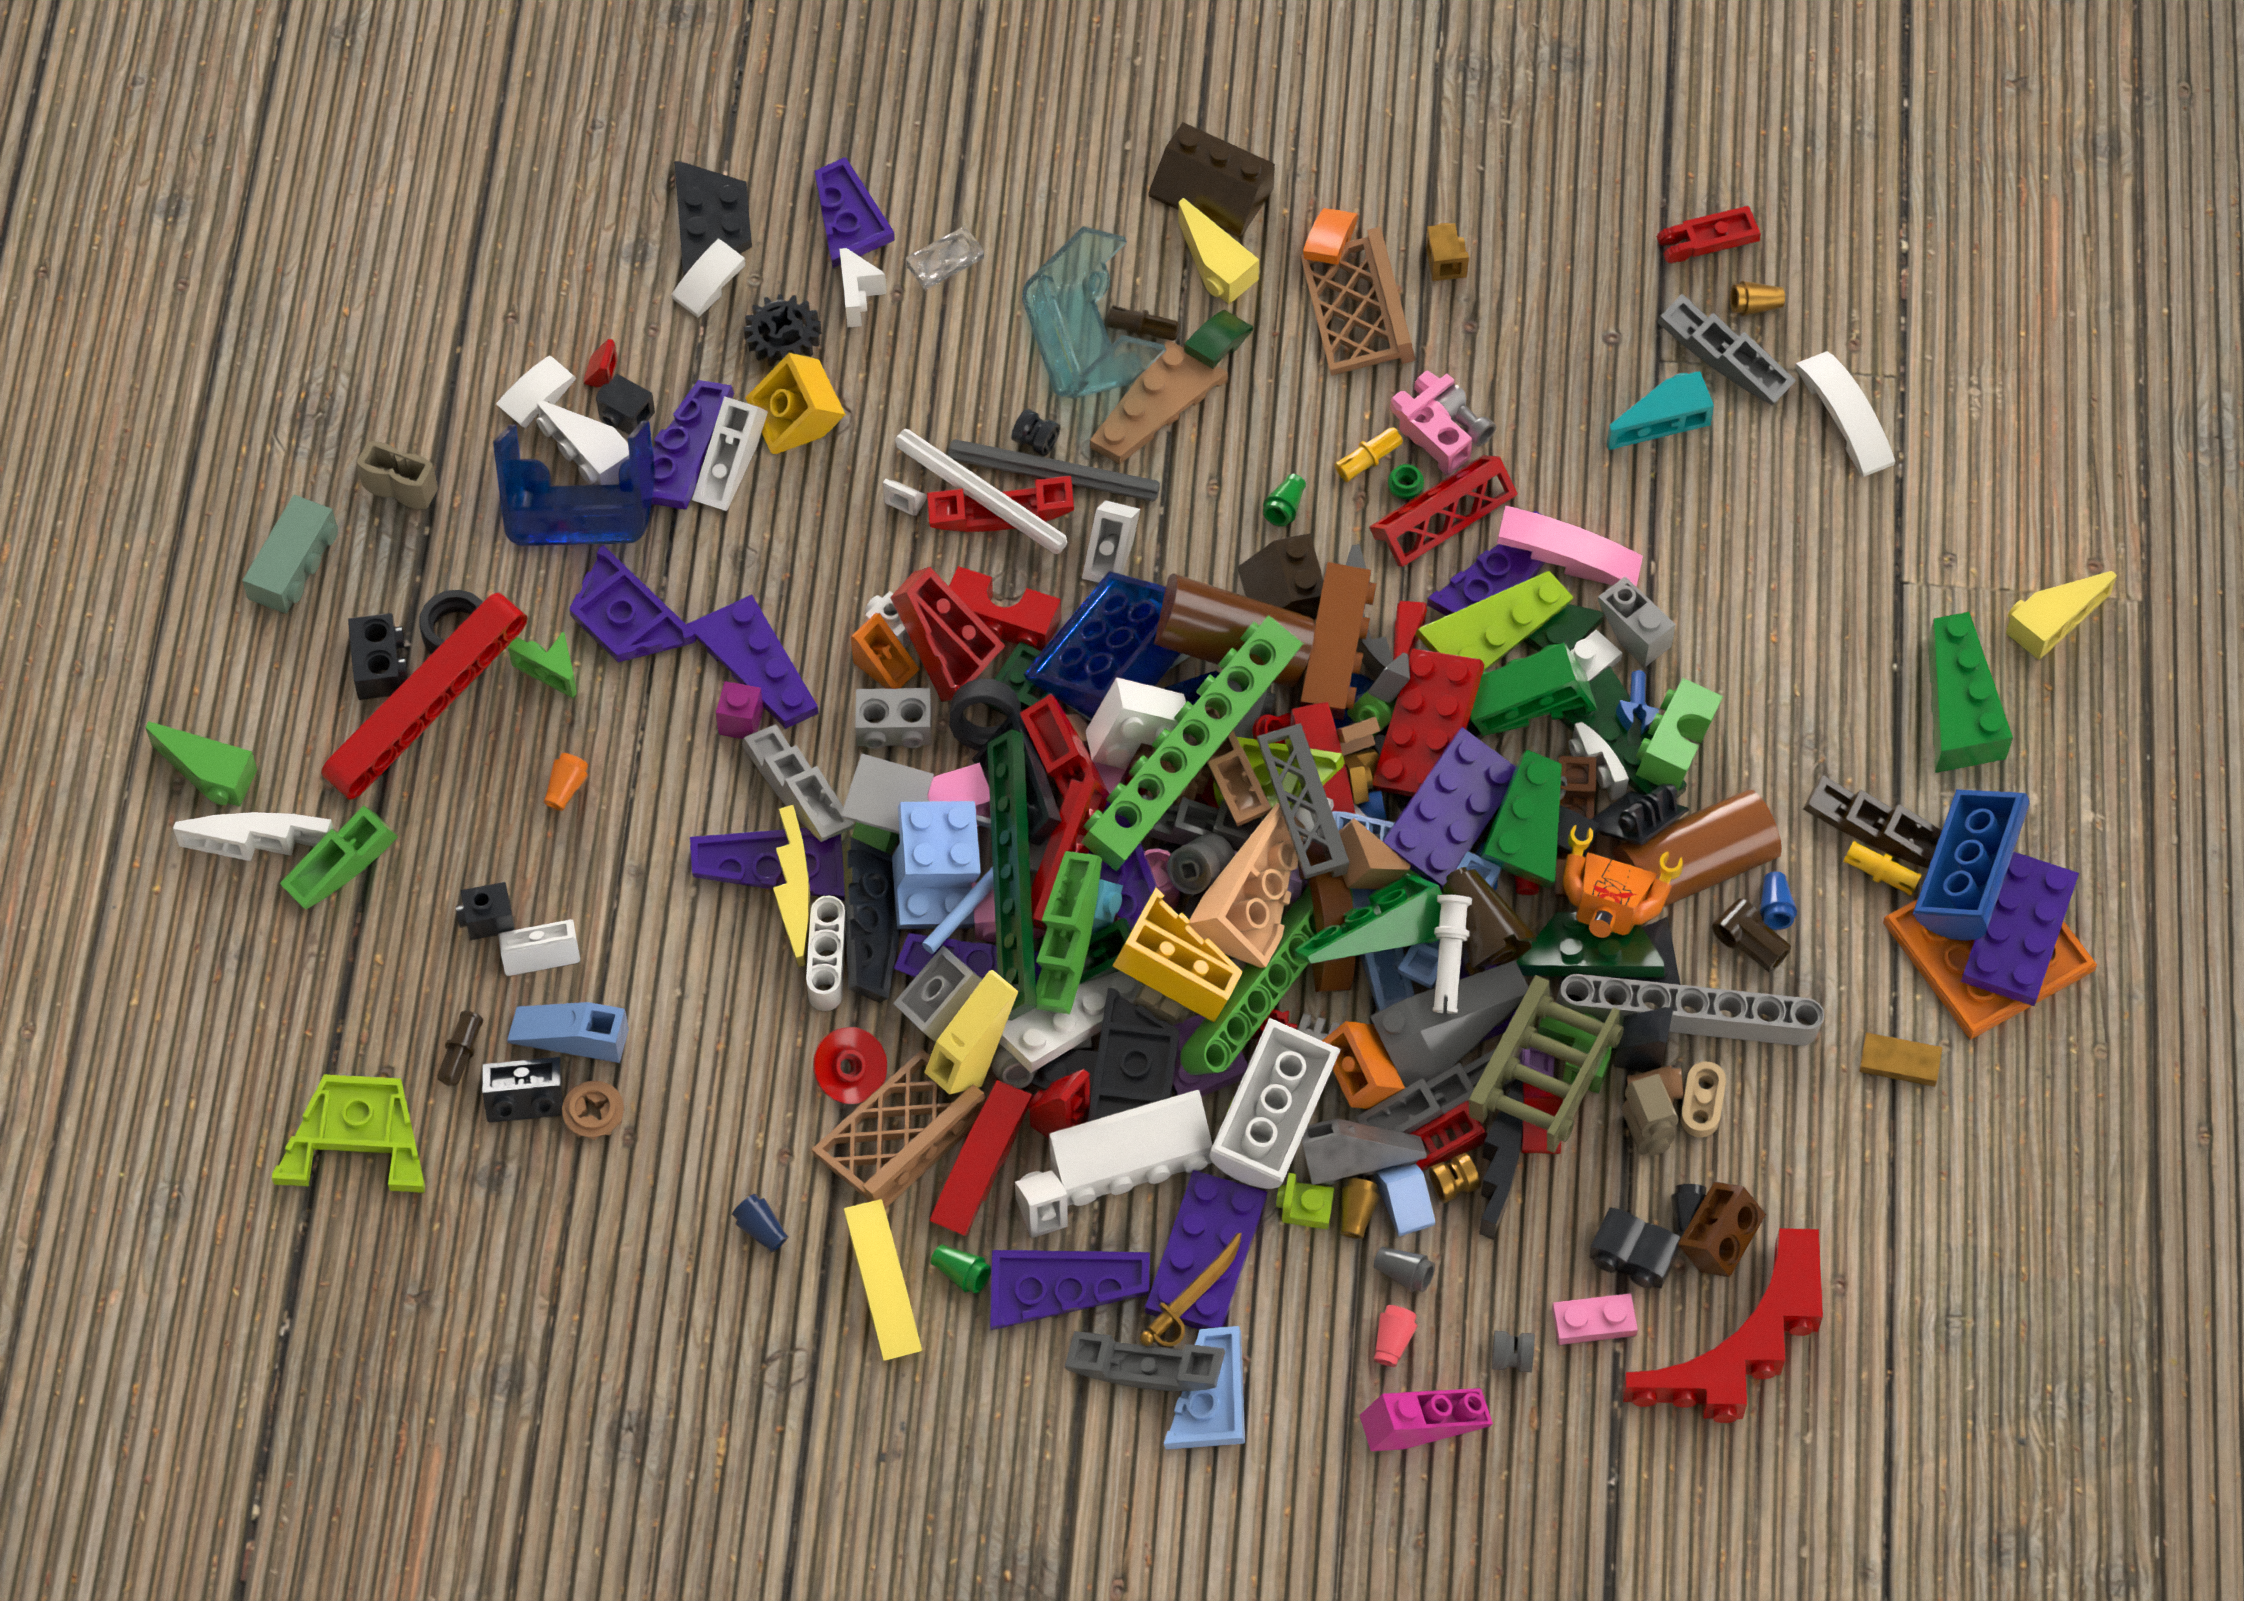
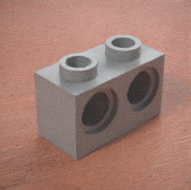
M930 688L856 689L855 729L857 746L879 749L884 746L918 748L922 745H931L932 706ZM874 718L882 720L878 723L868 722L869 720ZM909 718L919 719L917 722L913 723L905 721Z

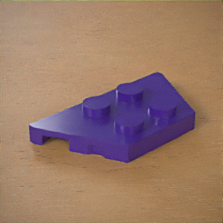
M604 545L598 549L596 553L597 560L591 572L587 571L582 582V590L576 594L569 611L570 616L618 663L690 645L696 641L695 633Z

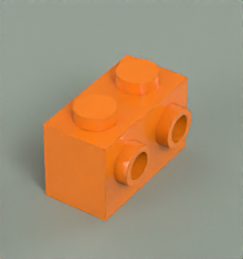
M1345 1021L1322 1040L1341 1049L1332 1070L1350 1107L1370 1109L1405 1089L1374 1024Z

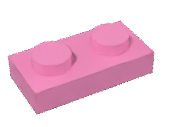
M1631 1294L1553 1302L1552 1305L1558 1345L1637 1335L1638 1328Z

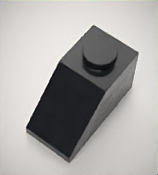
M1664 1007L1624 1016L1622 1037L1617 1047H1612L1611 1052H1616L1614 1067L1641 1073L1661 1068L1673 1008Z

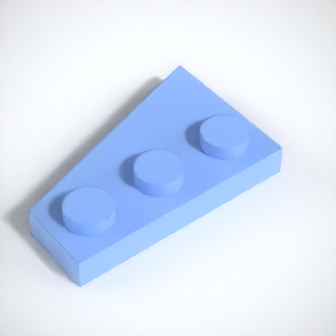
M1240 1327L1200 1329L1195 1345L1218 1347L1225 1350L1217 1386L1207 1390L1182 1391L1181 1397H1178L1174 1409L1175 1416L1171 1429L1167 1431L1164 1441L1166 1450L1245 1443L1242 1337Z

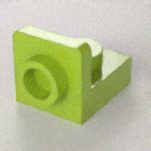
M1288 1173L1287 1185H1281L1278 1188L1276 1207L1283 1208L1282 1223L1328 1230L1334 1188L1296 1182V1174Z

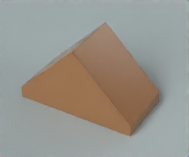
M1355 818L1339 830L1349 860L1348 872L1342 875L1347 888L1381 889L1399 879L1410 869L1411 865Z

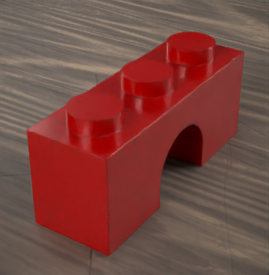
M960 566L957 567L949 587L999 639L1017 645L1022 641L1046 653L1061 620V599L1026 588L1022 599L1017 604L1010 607H1000L991 602L993 597L991 576Z

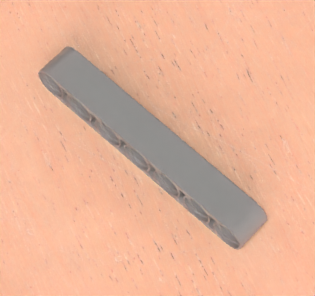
M1573 974L1566 977L1562 981L1556 1000L1557 1004L1584 1015L1585 1013L1590 1014L1603 1023L1606 1022L1612 1008H1617L1620 1010V1026L1623 1025L1624 1016L1653 1010L1644 1005V1003L1650 1002L1658 1008H1673L1669 1032L1798 1046L1808 1045L1815 1040L1825 1016L1821 1005L1809 998ZM1567 995H1577L1583 1001H1573ZM1605 999H1615L1621 1005H1611ZM1682 1007H1692L1697 1013H1687ZM1720 1011H1730L1735 1017H1726ZM1759 1015H1768L1773 1021H1764ZM1797 1019H1806L1811 1025H1802Z

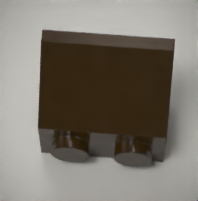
M1310 533L1274 540L1238 566L1246 597L1311 617L1313 620L1317 619L1324 580Z

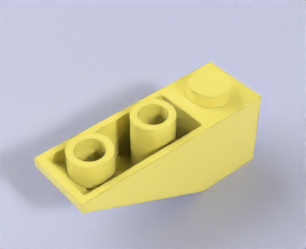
M988 971L937 1039L924 1073L948 1094L966 1091L973 1084L977 1088L982 1087L1018 991L995 971Z

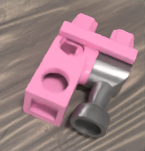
M1427 370L1417 378L1414 384V390L1420 395L1413 399L1405 391H1400L1392 397L1390 410L1400 419L1399 431L1406 437L1409 436L1415 444L1423 447L1438 461V468L1446 476H1449L1471 458L1472 443L1480 447L1490 440L1496 431V424L1485 416L1477 418L1466 406L1464 390L1454 385L1452 377L1445 374L1442 378H1438ZM1457 421L1468 429V434L1454 422Z

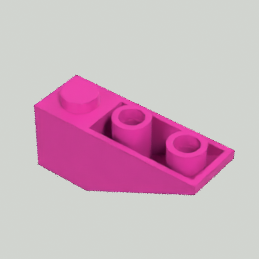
M1481 1388L1381 1394L1359 1415L1371 1451L1407 1449L1487 1428L1493 1424Z

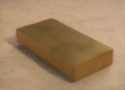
M1866 1032L1859 1072L1935 1087L1938 1079L1942 1047Z

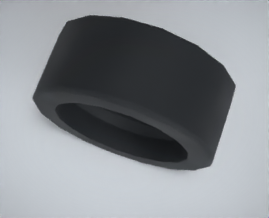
M446 590L433 596L424 605L419 616L420 632L428 652L432 654L445 641L436 636L434 632V625L442 616L451 612L472 614L483 601L473 593L463 590Z
M977 679L969 681L957 689L951 701L949 727L953 736L962 745L979 751L1003 723L993 727L975 725L963 715V711L967 707L978 703L992 704L1001 708L1007 714V718L1014 710L1021 711V704L1017 694L1008 685L997 680Z

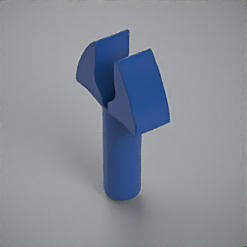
M1641 670L1631 673L1630 702L1620 700L1616 707V714L1623 727L1629 731L1633 724V714L1637 713V717L1642 722L1641 734H1643L1650 728L1656 714L1659 713V708L1649 707L1645 703L1646 674Z

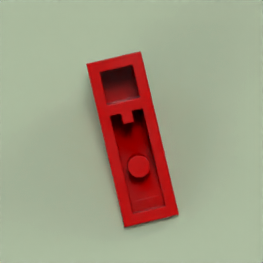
M1082 1069L1053 1081L1045 1092L1043 1090L1038 1091L1032 1098L1028 1108L1030 1111V1126L1049 1139V1133L1088 1122L1090 1073Z

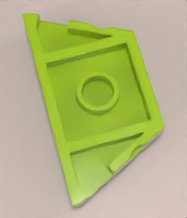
M1237 737L1272 809L1279 802L1259 744L1254 739ZM1279 743L1268 744L1272 756L1287 763L1290 757L1287 745ZM1310 749L1322 785H1324L1343 767L1345 763L1342 753ZM1276 766L1278 774L1280 776L1283 769ZM1287 772L1282 782L1284 791L1299 797L1302 788L1298 777ZM1214 782L1215 799L1218 807H1220L1223 798ZM1288 801L1290 809L1292 811L1295 804Z

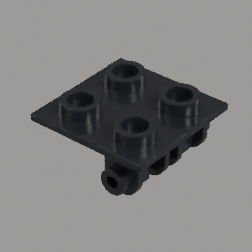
M1660 784L1651 794L1647 795L1629 791L1590 820L1601 825L1599 831L1601 835L1628 841L1634 845H1643L1688 812L1689 808L1677 804L1676 796L1678 791L1673 784Z

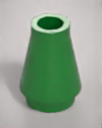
M1289 474L1264 500L1263 515L1268 522L1275 526L1283 527L1295 520L1302 493L1306 487V482L1301 476Z
M944 1244L939 1245L931 1257V1265L942 1271L964 1292H980L987 1284L991 1275V1266L986 1264L984 1257L952 1249Z

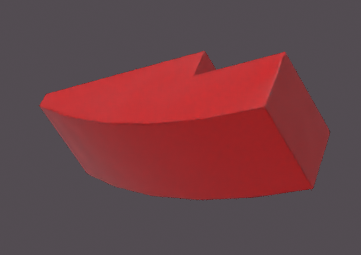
M1052 694L1020 713L1047 773L1055 779L1063 799H1065L1071 780L1083 783L1085 777L1095 779L1108 791L1080 737Z
M1328 702L1291 710L1290 725L1293 726L1301 723L1310 749L1342 753ZM1344 763L1343 767L1323 785L1326 797L1333 800L1334 807L1332 811L1356 814Z

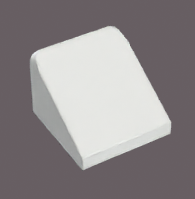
M885 479L883 482L884 502L908 514L917 516L927 499V495L893 480Z

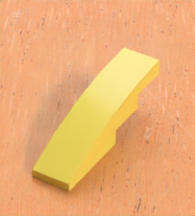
M794 805L779 809L789 844L776 848L786 884L773 887V891L797 965L801 967L806 965L809 941L810 885L803 839Z
M882 1199L844 1208L882 1360L885 1361L921 1352L922 1348Z

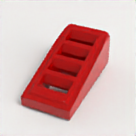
M1399 601L1397 603L1393 661L1402 653L1408 654L1409 658L1412 648L1415 649L1419 640L1415 633L1417 629L1425 625L1426 603Z
M1468 1100L1410 1133L1411 1135L1421 1136L1422 1141L1425 1142L1431 1153L1426 1156L1427 1158L1420 1159L1415 1164L1422 1171H1425L1431 1166L1443 1163L1484 1144L1488 1134L1480 1121L1469 1117ZM1464 1122H1467L1471 1129L1466 1134L1460 1126ZM1451 1128L1458 1137L1452 1142L1446 1133V1130ZM1437 1134L1444 1145L1440 1149H1437L1431 1138Z

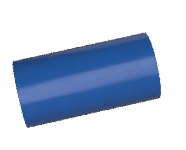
M1956 789L1913 915L1921 925L1938 935L1955 940H1976L1985 935L2030 805L2026 793Z

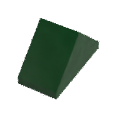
M1121 918L1091 935L1079 984L1120 971L1113 967V964L1131 933V928L1126 918Z

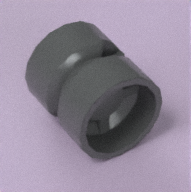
M1206 833L1176 849L1170 855L1167 863L1168 876L1172 884L1179 891L1186 894H1198L1213 884L1235 856L1234 851L1224 837L1215 833Z

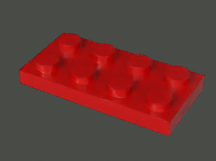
M1412 648L1409 657L1410 679L1398 694L1374 775L1373 787L1376 791L1381 790L1382 792L1413 797L1457 731L1462 727L1467 729L1485 667L1481 659Z

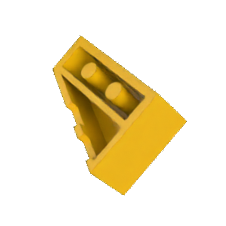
M1155 888L1116 958L1113 967L1215 1022L1231 996L1243 971L1209 938L1206 940L1201 938L1188 925L1190 920L1183 913L1178 915L1162 900L1164 895Z

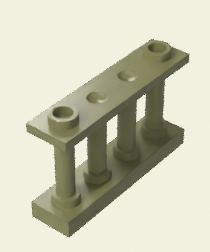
M1535 975L1469 1098V1117L1484 1123L1490 1111L1496 1112L1498 1109L1547 1130V1150L1554 1153L1560 1141L1566 1142L1569 1139L1575 1123L1572 1118L1609 1048H1616L1620 1042L1624 1027L1620 1026V1010L1613 1007L1605 1023L1553 1002V997H1550V981ZM1551 1017L1592 1034L1597 1039L1589 1054L1537 1033L1535 1026L1539 1018ZM1532 1047L1581 1069L1573 1084H1567L1520 1064L1518 1057L1523 1048L1529 1050ZM1515 1078L1563 1098L1564 1101L1554 1117L1503 1095L1504 1091L1501 1089L1506 1080L1512 1081Z

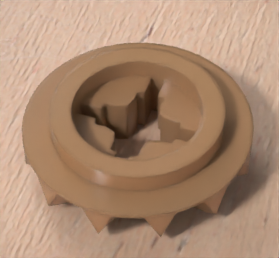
M587 1081L575 1086L567 1094L562 1105V1115L567 1129L570 1128L575 1132L578 1138L585 1136L590 1137L594 1141L597 1137L605 1134L610 1136L612 1130L617 1125H621L625 1111L623 1099L617 1089L602 1081ZM586 1101L595 1108L602 1106L600 1109L601 1120L595 1119L592 1115L585 1117L587 1115Z

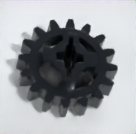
M778 294L777 301L775 302L765 297L764 307L755 304L752 306L753 315H746L745 317L746 327H743L744 338L747 340L749 352L755 351L758 361L768 357L769 366H773L776 360L781 361L788 353L804 354L811 357L813 355L812 346L820 345L819 335L822 334L821 321H818L817 310L810 311L807 300L799 305L795 295H792L789 301H784L782 294Z

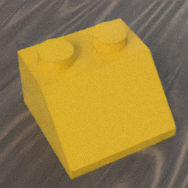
M788 353L745 397L748 404L768 411L761 433L770 452L773 454H778L824 437L846 415L819 359Z

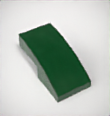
M1222 310L1207 320L1184 343V352L1214 369L1228 352L1233 354L1253 331V326L1228 311Z

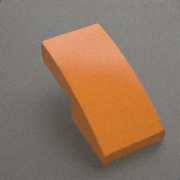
M1323 208L1315 220L1303 249L1304 259L1338 265L1345 243L1351 240L1358 220V213Z

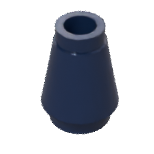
M756 1194L747 1197L732 1213L737 1220L735 1225L764 1247H767L770 1252L776 1251L789 1238L765 1198L760 1199Z

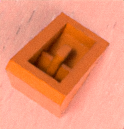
M875 613L851 636L853 663L886 689H900L920 670L880 613Z

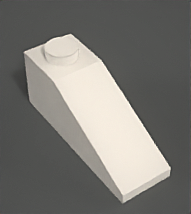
M724 396L693 494V501L725 511L728 510L756 450L768 411Z

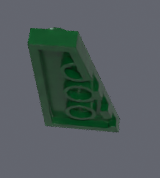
M1609 666L1589 682L1597 710L1586 713L1585 707L1562 711L1563 718L1560 720L1572 732H1574L1575 724L1580 722L1594 730L1618 757L1629 778L1628 785L1637 793L1651 794L1659 785L1636 775L1641 760L1635 757L1644 738L1652 740L1653 735L1648 733L1649 729L1641 734L1642 722L1637 717V713L1633 714V724L1629 731L1621 724L1616 714V707L1620 700L1630 702V696ZM1683 780L1678 790L1676 799L1686 792L1687 784L1685 780Z

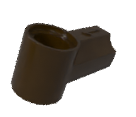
M1742 898L1737 899L1712 924L1714 934L1724 945L1732 949L1739 947L1768 972L1775 970L1791 950V945L1762 922L1759 911L1750 902Z

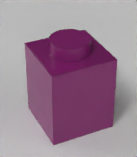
M724 682L716 709L719 735L744 739V737L758 732L764 711L761 688Z

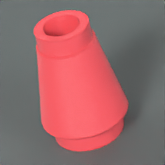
M1387 1305L1385 1313H1380L1376 1353L1374 1356L1376 1362L1389 1367L1397 1366L1398 1360H1400L1418 1327L1415 1323L1417 1315L1414 1312L1403 1307Z

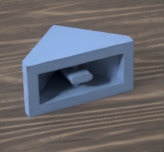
M1415 1163L1404 1167L1395 1165L1382 1168L1373 1174L1398 1237L1435 1225L1424 1173Z

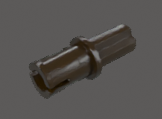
M1112 305L1108 315L1107 326L1109 328L1137 333V336L1141 338L1145 334L1174 341L1178 336L1179 323L1176 320L1149 315L1148 310L1139 312Z
M462 1011L460 1013L453 1036L445 1043L447 1051L438 1071L437 1079L446 1086H456L459 1084L468 1058L473 1057L475 1054L473 1045L484 1020L474 1012Z

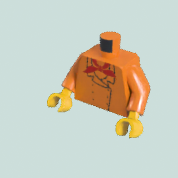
M1575 825L1568 836V844L1572 848V853L1567 854L1562 885L1570 903L1577 907L1576 919L1579 922L1589 924V930L1594 936L1604 938L1609 936L1611 932L1627 935L1634 925H1642L1657 917L1672 888L1669 885L1671 879H1676L1682 873V857L1675 868H1667L1665 864L1668 861L1669 852L1663 853L1660 857L1661 875L1658 880L1656 879L1657 873L1589 852L1586 857H1583V851L1589 847L1593 838V831L1589 828L1586 840L1579 841L1574 835Z

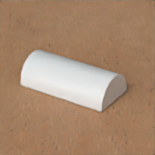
M1269 1018L1209 1155L1212 1162L1227 1175L1248 1185L1266 1189L1280 1187L1341 1049Z

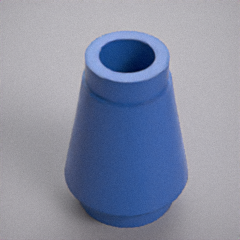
M1770 872L1763 878L1764 883L1759 913L1764 924L1769 928L1782 930L1794 923L1797 909L1785 874Z

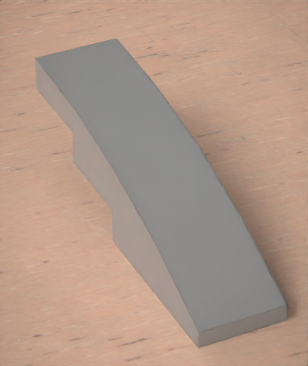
M776 724L744 737L742 746L762 776L786 806L794 805L797 819L821 842L854 828L855 824L853 821L841 818L843 805L818 766L811 768L797 745L790 747Z

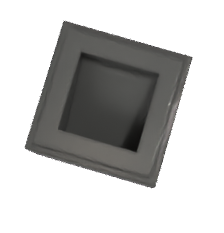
M1402 653L1382 671L1368 690L1370 695L1388 703L1394 701L1410 679L1408 654Z

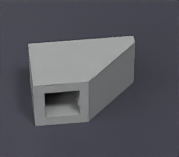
M1623 577L1598 596V602L1619 643L1644 667L1672 647L1676 624L1628 578Z

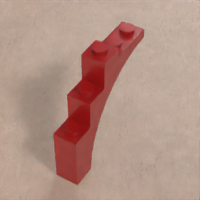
M1779 1228L1775 1242L1773 1274L1770 1284L1756 1310L1738 1331L1714 1349L1688 1362L1658 1370L1626 1372L1622 1387L1623 1402H1633L1634 1405L1639 1407H1650L1656 1403H1673L1674 1406L1681 1408L1692 1407L1698 1403L1703 1405L1704 1419H1713L1718 1423H1732L1737 1419H1743L1747 1407L1746 1375H1751L1756 1379H1770L1775 1375H1781L1785 1363L1784 1331H1789L1790 1334L1796 1336H1805L1819 1331L1823 1318L1819 1229Z

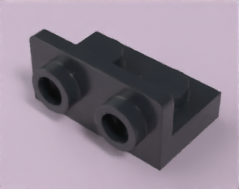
M560 1057L483 1064L482 1093L487 1121L492 1123L562 1116L563 1097Z

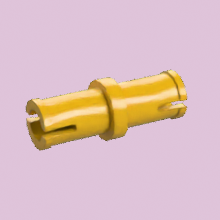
M1855 840L1843 860L1844 863H1848L1874 876L1873 881L1877 883L1883 881L1907 893L1909 896H1912L1922 874L1892 861V856L1888 854L1882 856L1858 844Z

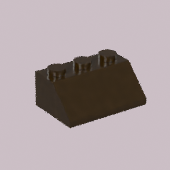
M1182 122L1165 147L1148 196L1179 210V201L1184 198L1222 230L1241 239L1274 189L1275 164Z

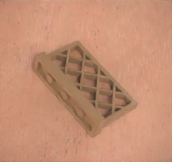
M1381 226L1368 229V237L1346 242L1339 264H1333L1325 276L1311 271L1310 264L1318 261L1306 260L1304 255L1300 254L1331 376L1398 358L1401 359L1402 364L1416 361ZM1365 250L1366 257L1359 267L1345 262L1350 253ZM1339 268L1353 274L1346 286L1332 281ZM1360 278L1374 284L1366 296L1352 290ZM1326 287L1340 293L1332 305L1319 300V296ZM1347 297L1361 303L1353 315L1339 309ZM1368 306L1381 312L1374 325L1360 319ZM1322 310L1326 311V314L1324 315V317H1323V314H1322ZM1333 316L1347 321L1340 334L1326 329ZM1354 326L1368 331L1361 344L1346 338ZM1375 336L1389 341L1390 345L1389 349L1378 352L1367 347ZM1329 339L1334 341L1332 345H1330ZM1341 344L1355 351L1350 359L1335 363L1334 354Z
M923 1049L811 1149L813 1155L865 1197L867 1202L882 1199L884 1209L971 1131L986 1102L984 1092L973 1084L966 1091L959 1092L961 1096L953 1103L938 1104L939 1090L944 1089L935 1081L912 1082V1075L922 1065L927 1067L931 1057ZM933 1091L932 1104L911 1106L912 1092ZM906 1093L905 1106L884 1107L885 1099L890 1094ZM932 1114V1122L927 1127L911 1129V1115ZM905 1116V1129L884 1131V1117ZM878 1118V1131L857 1133V1124L863 1119ZM904 1139V1148L898 1153L883 1154L884 1140ZM877 1141V1155L856 1156V1142ZM850 1143V1157L833 1158L827 1153L835 1144ZM877 1164L876 1173L865 1183L855 1176L856 1166Z

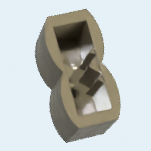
M367 442L357 460L362 486L374 495L395 497L407 507L427 509L438 490L434 467L430 461L422 456L410 453L400 454L397 449L386 443Z
M1659 1074L1632 1081L1625 1090L1627 1100L1621 1109L1638 1152L1641 1155L1648 1153L1651 1156L1661 1154L1670 1148V1144L1674 1140L1675 1135L1673 1131L1678 1123V1116Z

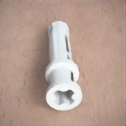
M1438 895L1437 902L1441 904L1439 927L1435 928L1434 934L1437 939H1440L1434 1007L1432 1011L1443 1013L1445 997H1448L1447 1014H1457L1462 942L1467 941L1469 937V931L1466 929L1467 908L1472 905V898L1459 895Z

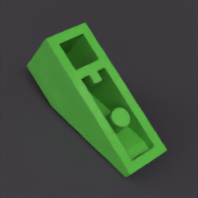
M148 721L145 728L151 745L205 797L219 805H227L229 803L241 806L257 772L252 751Z

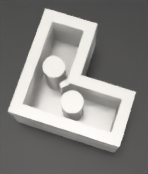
M1116 677L1085 731L1091 760L1126 769L1141 743L1152 745L1165 728L1172 732L1178 725L1174 717L1186 703L1184 694Z

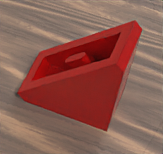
M1523 1082V1103L1555 1117L1563 1103V1098ZM1523 1120L1521 1136L1522 1153H1561V1141L1554 1153L1548 1151L1547 1130Z

